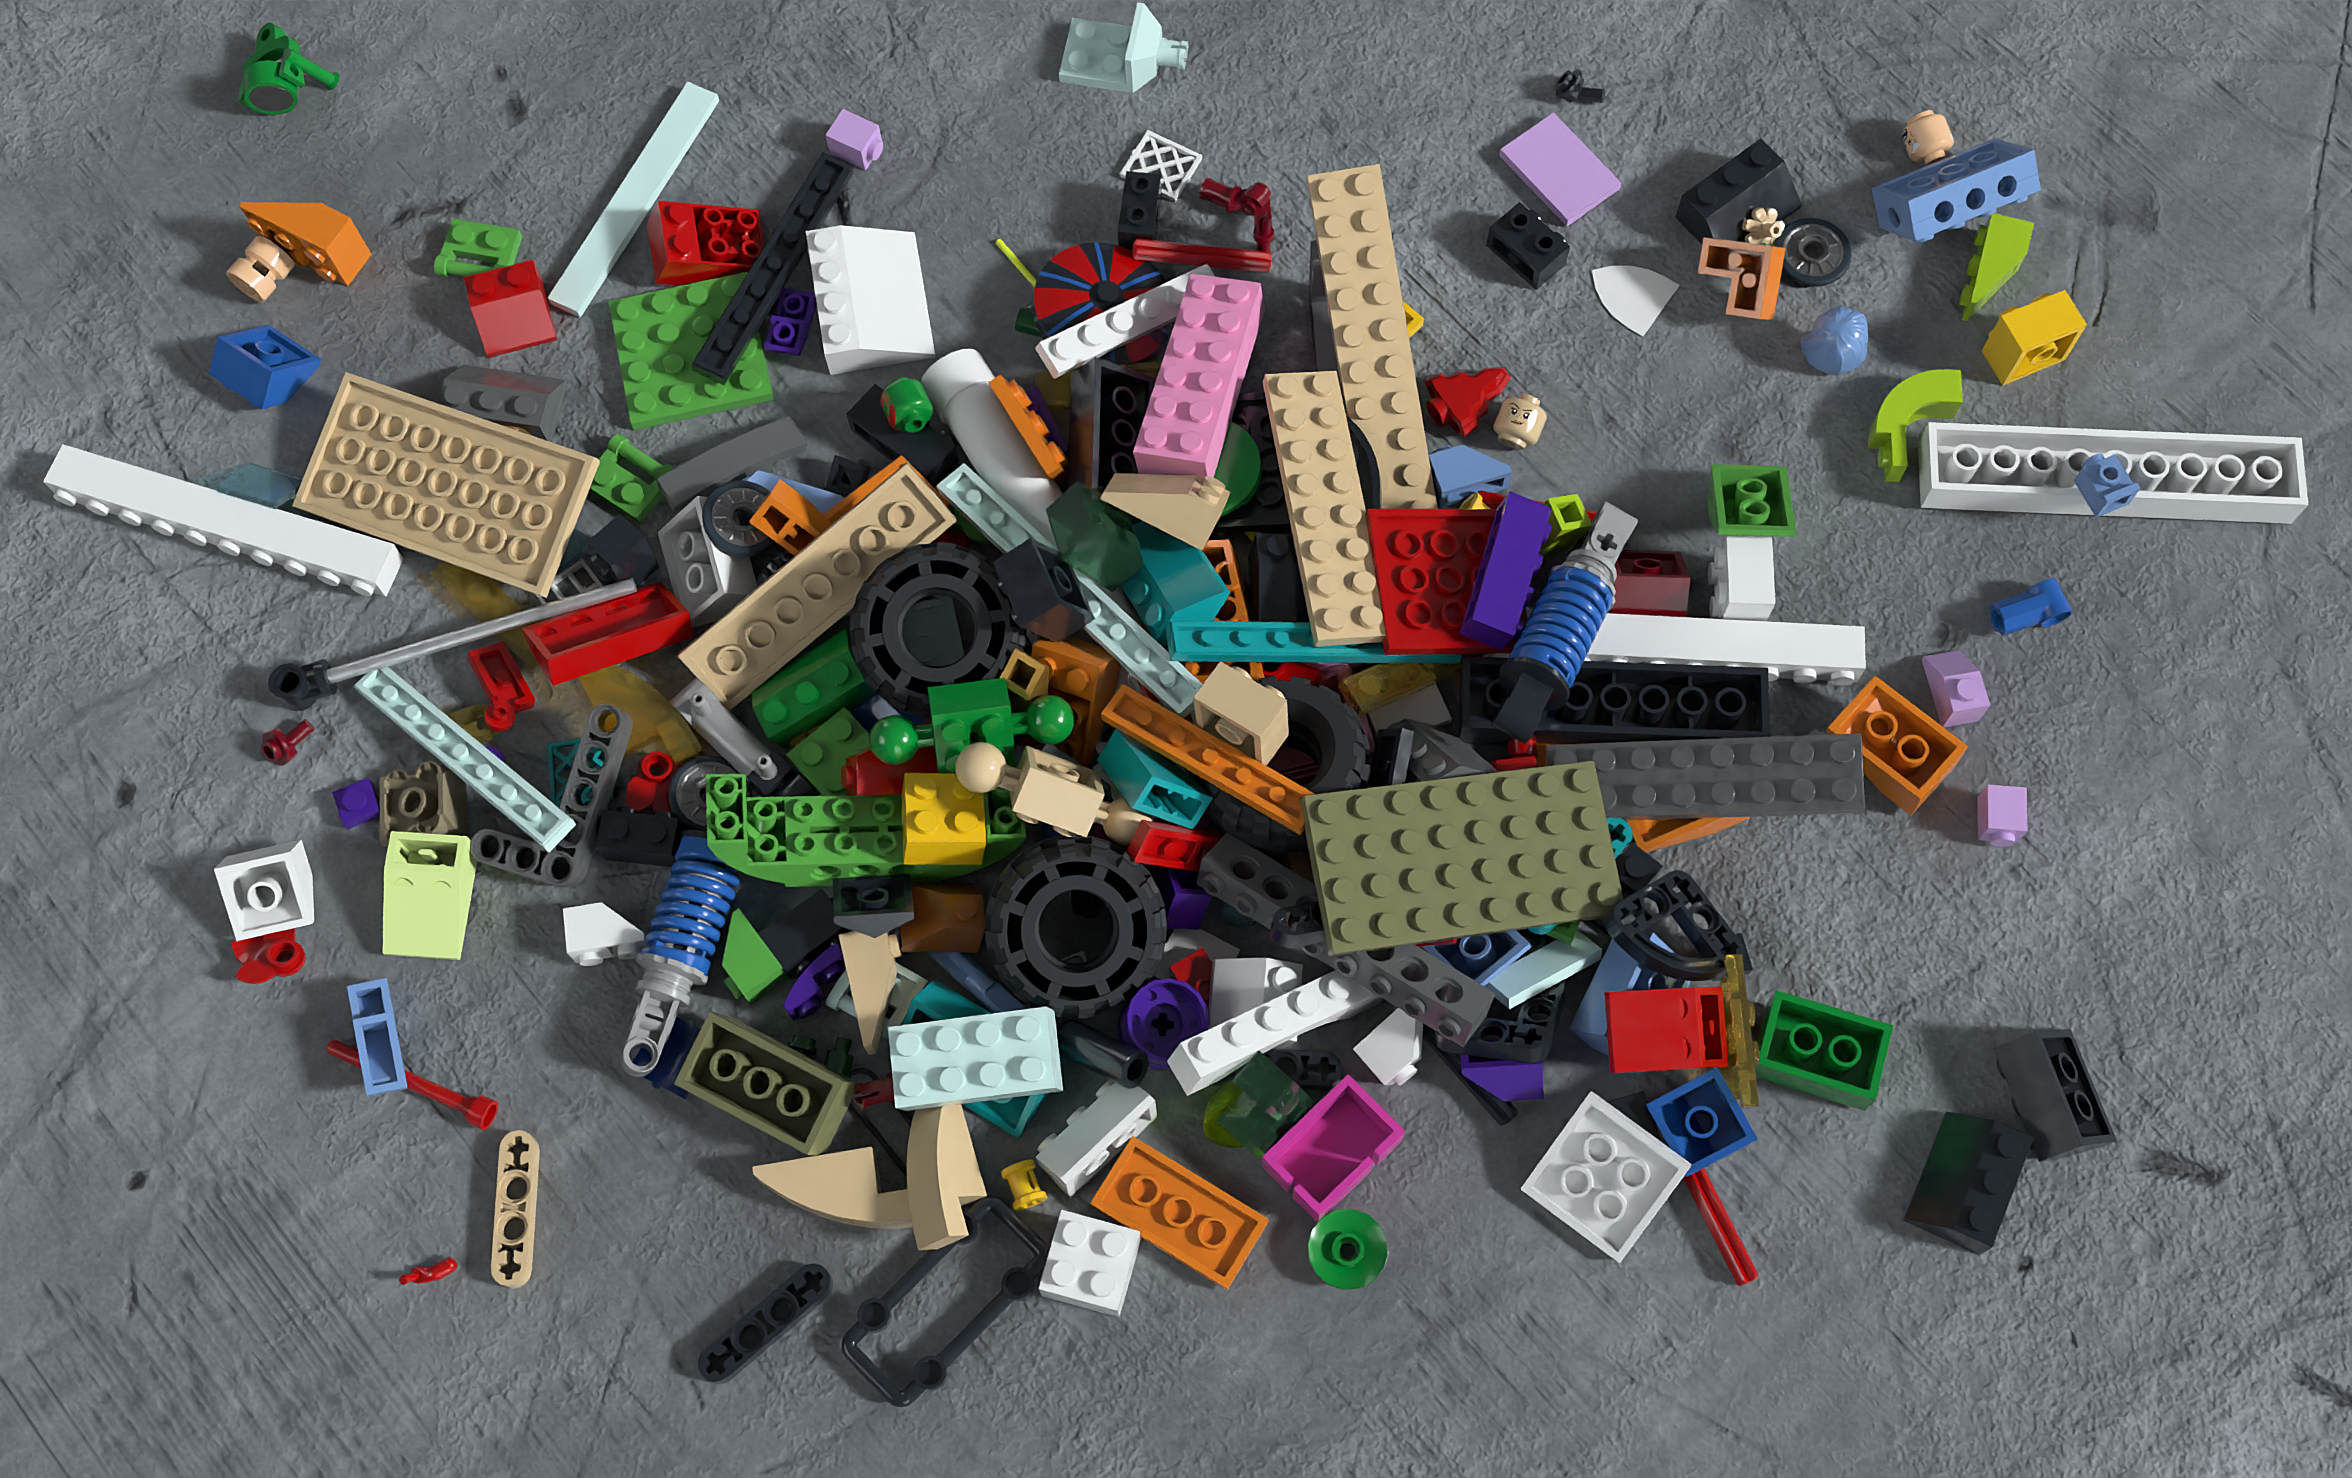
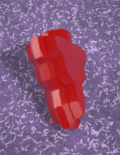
M1504 367L1484 368L1472 375L1459 371L1449 376L1439 373L1427 378L1424 383L1431 397L1426 403L1428 412L1439 427L1449 424L1458 435L1466 437L1478 428V420L1488 413L1489 401L1502 393L1511 376Z

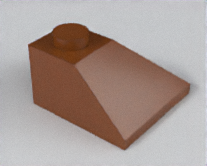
M911 882L914 919L899 926L901 952L978 953L985 932L983 895L973 883Z

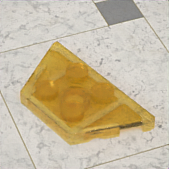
M1742 954L1726 955L1724 959L1727 977H1721L1719 987H1722L1729 1067H1720V1070L1735 1099H1740V1106L1742 1108L1759 1107L1755 1066L1759 1064L1760 1053L1757 1041H1752L1750 1027L1755 1024V1009L1753 1003L1747 1000Z

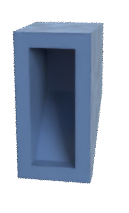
M1463 444L1456 447L1442 446L1434 450L1432 454H1428L1435 497L1440 508L1465 501L1470 495L1481 490L1493 493L1509 488L1512 475L1509 465Z

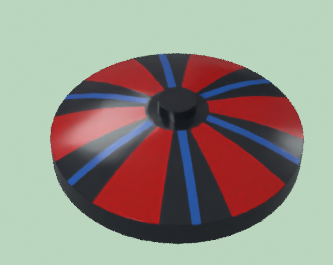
M1098 242L1075 245L1056 254L1041 270L1032 297L1034 322L1041 337L1045 340L1166 283V281L1154 265L1146 260L1134 259L1132 250L1125 247ZM1173 322L1099 358L1129 369L1137 368L1151 360L1162 349Z

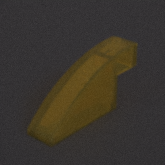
M612 665L578 677L594 708L601 704H610L627 711L631 716L633 727L624 757L661 738L676 764L683 765L694 758L705 755L690 727L672 704L651 685L630 671L617 665ZM615 714L609 715L605 720L604 727L607 732L612 731L617 724Z

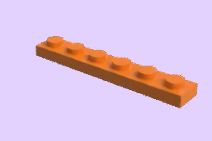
M1122 684L1102 711L1101 716L1104 722L1299 835L1304 831L1305 820L1299 799L1303 796L1315 795L1313 792Z

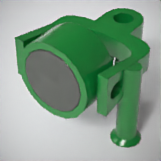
M269 22L262 26L257 35L256 52L243 65V77L237 102L258 114H285L297 106L298 87L305 86L303 72L323 83L329 91L337 86L339 74L337 72L331 73L300 55L299 43L294 38L287 36L282 28ZM282 58V62H277V61H276V60Z

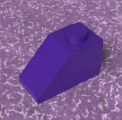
M1155 865L1154 881L1160 890L1165 906L1167 928L1199 930L1212 895L1196 884L1199 872Z
M1492 1039V1040H1484V1041H1486V1042H1495V1041H1498V1040H1500V1039ZM1460 1054L1462 1075L1503 1101L1544 1099L1542 1061L1537 1063H1521Z

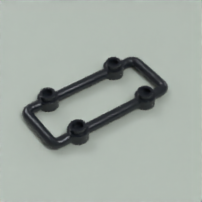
M989 1195L983 1197L968 1211L962 1210L969 1235L940 1249L928 1250L880 1299L870 1298L865 1300L858 1309V1321L844 1335L841 1348L845 1358L891 1405L895 1407L909 1406L925 1390L934 1391L941 1388L947 1381V1368L1013 1301H1025L1033 1294L1035 1288L1034 1279L1044 1270L1050 1248L998 1196ZM992 1211L1035 1256L1024 1268L1013 1267L1009 1269L1002 1278V1290L936 1357L925 1356L921 1358L914 1367V1379L902 1391L899 1390L857 1344L869 1332L878 1333L885 1330L891 1322V1310L957 1244L966 1245L974 1241L978 1235V1222L988 1212Z

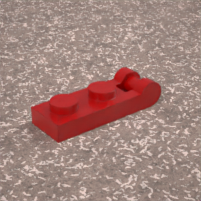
M1141 820L1126 852L1131 856L1133 862L1199 872L1202 859L1223 835L1207 827H1204L1202 830L1195 828L1192 830L1183 826Z

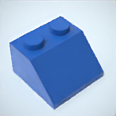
M264 325L217 337L208 374L220 381L225 388L233 390L249 400V403L254 407L267 409L287 403L320 366L322 359L272 326Z
M1718 1067L1646 1104L1669 1148L1692 1164L1685 1177L1734 1154L1758 1140Z

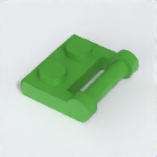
M452 218L442 251L435 259L434 272L437 276L448 277L450 274L467 277L513 265L522 235L519 229ZM459 257L494 263L495 265L494 267L455 261V259Z
M616 434L610 440L607 450L598 459L600 463L588 492L640 524L663 496L656 484L657 479L675 468L668 464L663 466L630 445L629 439L621 434ZM623 456L654 476L655 481L649 485L616 463Z

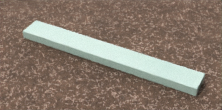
M690 82L686 83L548 296V301L551 305L581 318L719 102L716 93Z
M389 667L366 673L353 686L359 694L548 852L576 825L568 815Z

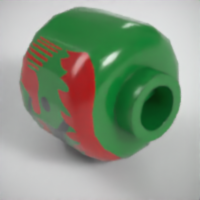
M906 377L894 379L886 386L881 395L880 403L889 425L896 431L910 433L920 431L932 417V403L924 385L918 380Z

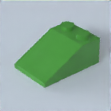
M1712 464L1707 504L1709 521L1718 535L1796 536L1786 466Z

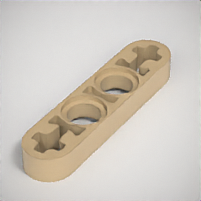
M522 1130L511 1131L505 1135L499 1147L491 1274L496 1282L510 1289L519 1288L526 1284L531 1276L540 1149L536 1139ZM522 1140V1143L529 1147V1149L521 1153L520 1165L528 1168V1171L525 1172L517 1169L508 1171L509 1167L517 1168V1156L510 1151L511 1148L518 1147L519 1141ZM514 1179H524L527 1183V1191L524 1196L516 1200L509 1199L507 1196L509 1183ZM514 1218L522 1219L525 1227L523 1234L514 1240L507 1239L504 1235V1227L507 1222ZM503 1246L515 1249L523 1247L522 1252L514 1250V1263L521 1266V1269L518 1272H514L512 1279L509 1280V1276L502 1273V1269L510 1265L511 1253L506 1250L503 1251Z

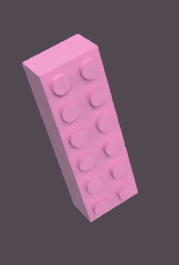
M1190 274L1134 447L1133 454L1139 474L1198 475L1202 478L1206 476L1214 478L1265 311L1261 283Z

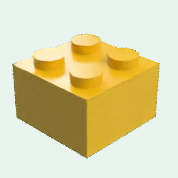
M2066 290L2053 295L2044 293L2021 308L2012 306L1999 315V320L1994 329L1989 333V338L1981 351L2003 386L2066 360L2087 324Z
M905 773L901 796L904 865H982L986 846L984 793H976L966 789L960 783L956 774Z

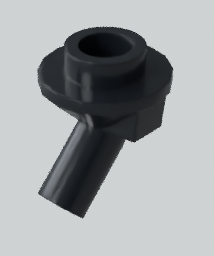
M1579 69L1573 72L1570 70L1566 71L1556 82L1555 86L1558 88L1556 97L1558 99H1565L1569 103L1575 99L1596 103L1604 102L1605 89L1583 87V73Z

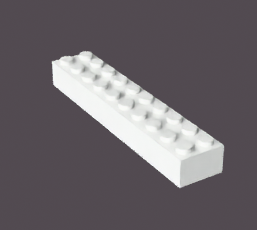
M1928 422L1918 441L1921 508L2094 515L2076 486L2074 479L2083 468L2082 463L2099 453H2102L2105 458L2116 454L2132 482H2137L2141 488L2129 505L2102 516L2292 524L2308 506L2302 438Z

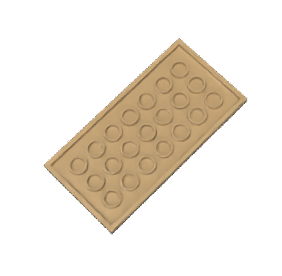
M345 372L292 506L547 598L600 460L567 447Z

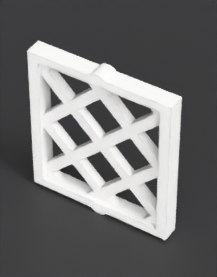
M1147 130L1137 148L1132 151V155L1122 169L1120 177L1125 179L1126 171H1130L1129 169L1135 160H1139L1141 169L1133 170L1134 172L1148 173L1160 169L1163 177L1161 183L1165 184L1167 191L1162 189V197L1176 202L1186 184L1191 181V176L1200 164L1202 155ZM1151 141L1153 150L1141 153L1146 142ZM1156 142L1166 147L1158 149ZM1172 151L1174 160L1163 163L1160 154ZM1177 152L1184 154L1187 157L1179 158ZM1155 155L1158 164L1146 167L1143 158ZM1193 161L1189 171L1184 172L1181 164ZM1176 165L1179 174L1167 177L1165 168ZM1181 179L1182 182L1177 190L1172 191L1169 182Z

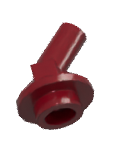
M304 719L286 735L278 728L268 731L262 737V753L268 761L284 766L297 755L298 752L294 747L310 735L315 728L308 720Z

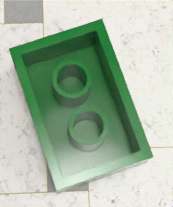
M1776 990L1766 1003L1748 1075L1865 1111L1876 1101L1894 1025Z

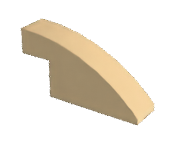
M961 1104L917 1109L911 1123L907 1149V1189L911 1221L918 1250L940 1249L968 1236L961 1207L987 1196Z
M872 1147L752 1167L753 1175L769 1190L791 1204L817 1216L843 1224L867 1228L902 1229L913 1227L908 1189L882 1193L877 1154Z

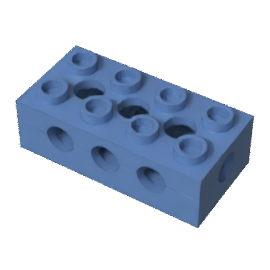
M1996 138L1872 188L1879 228L1892 232L1897 236L1911 239L1913 242L1928 241L1937 232L1945 229L1960 228L1969 219L1992 215L1997 211L1996 208L2006 204L2024 202L2028 199V195L2041 191L2035 150Z

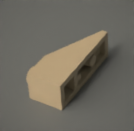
M856 931L839 934L863 1046L868 1055H873L877 1053L898 971L895 958L902 956L896 933L889 935V932L877 938H873Z

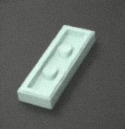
M1577 930L1571 944L1557 939L1510 964L1486 984L1485 987L1495 993L1494 997L1511 1009L1601 960L1602 948Z

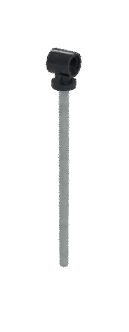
M629 578L331 668L325 659L301 667L292 663L282 664L271 673L268 679V687L271 693L290 710L304 711L310 708L317 699L336 694V682L637 592L633 578ZM298 683L297 687L289 692L290 688Z

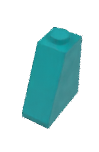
M1118 729L1114 731L1097 759L1131 808L1192 830L1213 799L1203 787L1170 759Z

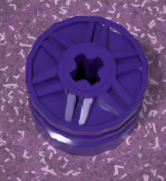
M1171 978L1154 980L1140 988L1121 1009L1117 1022L1118 1039L1145 1052L1149 1060L1148 1068L1154 1070L1170 1068L1167 1061L1178 1045L1208 1030L1210 1024L1208 1007L1200 993L1189 984ZM1158 1018L1161 1019V1025L1167 1026L1168 1029L1161 1035H1158L1157 1028L1151 1027V1024L1158 1020Z

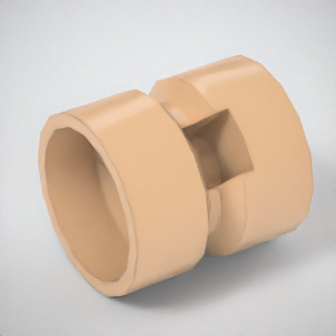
M258 235L245 249L246 258H237L226 271V276L247 296L255 301L264 303L276 289L274 281H282L294 268L295 263L279 246L269 239Z

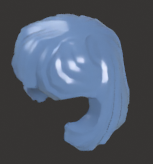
M1842 306L1830 308L1827 312L1820 315L1814 322L1812 332L1803 335L1799 343L1802 347L1801 352L1806 357L1808 364L1816 370L1829 375H1839L1860 367L1867 355L1868 326L1866 317L1857 310H1851Z

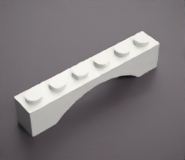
M1335 970L1181 1042L1167 1062L1188 1096L1223 1079L1236 1069L1277 1045L1321 1025L1337 1020L1349 1019L1378 1005L1383 998L1375 996L1369 989Z

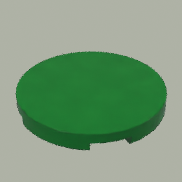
M1232 422L1229 424L1214 474V478L1225 485V490L1231 492L1220 517L1233 512L1243 504L1246 505L1256 493L1262 476V463L1256 443L1243 428Z

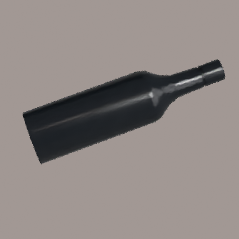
M1077 1020L1056 1023L1060 1056L1128 1089L1135 1088L1145 1078L1149 1065L1148 1056L1145 1052Z

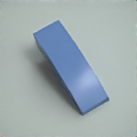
M387 978L347 986L366 1096L370 1097L407 1089Z

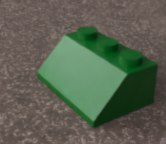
M845 629L780 668L752 692V703L767 738L786 749L813 733L843 707L850 711L875 696L876 693L865 681L856 664L851 648L850 632Z

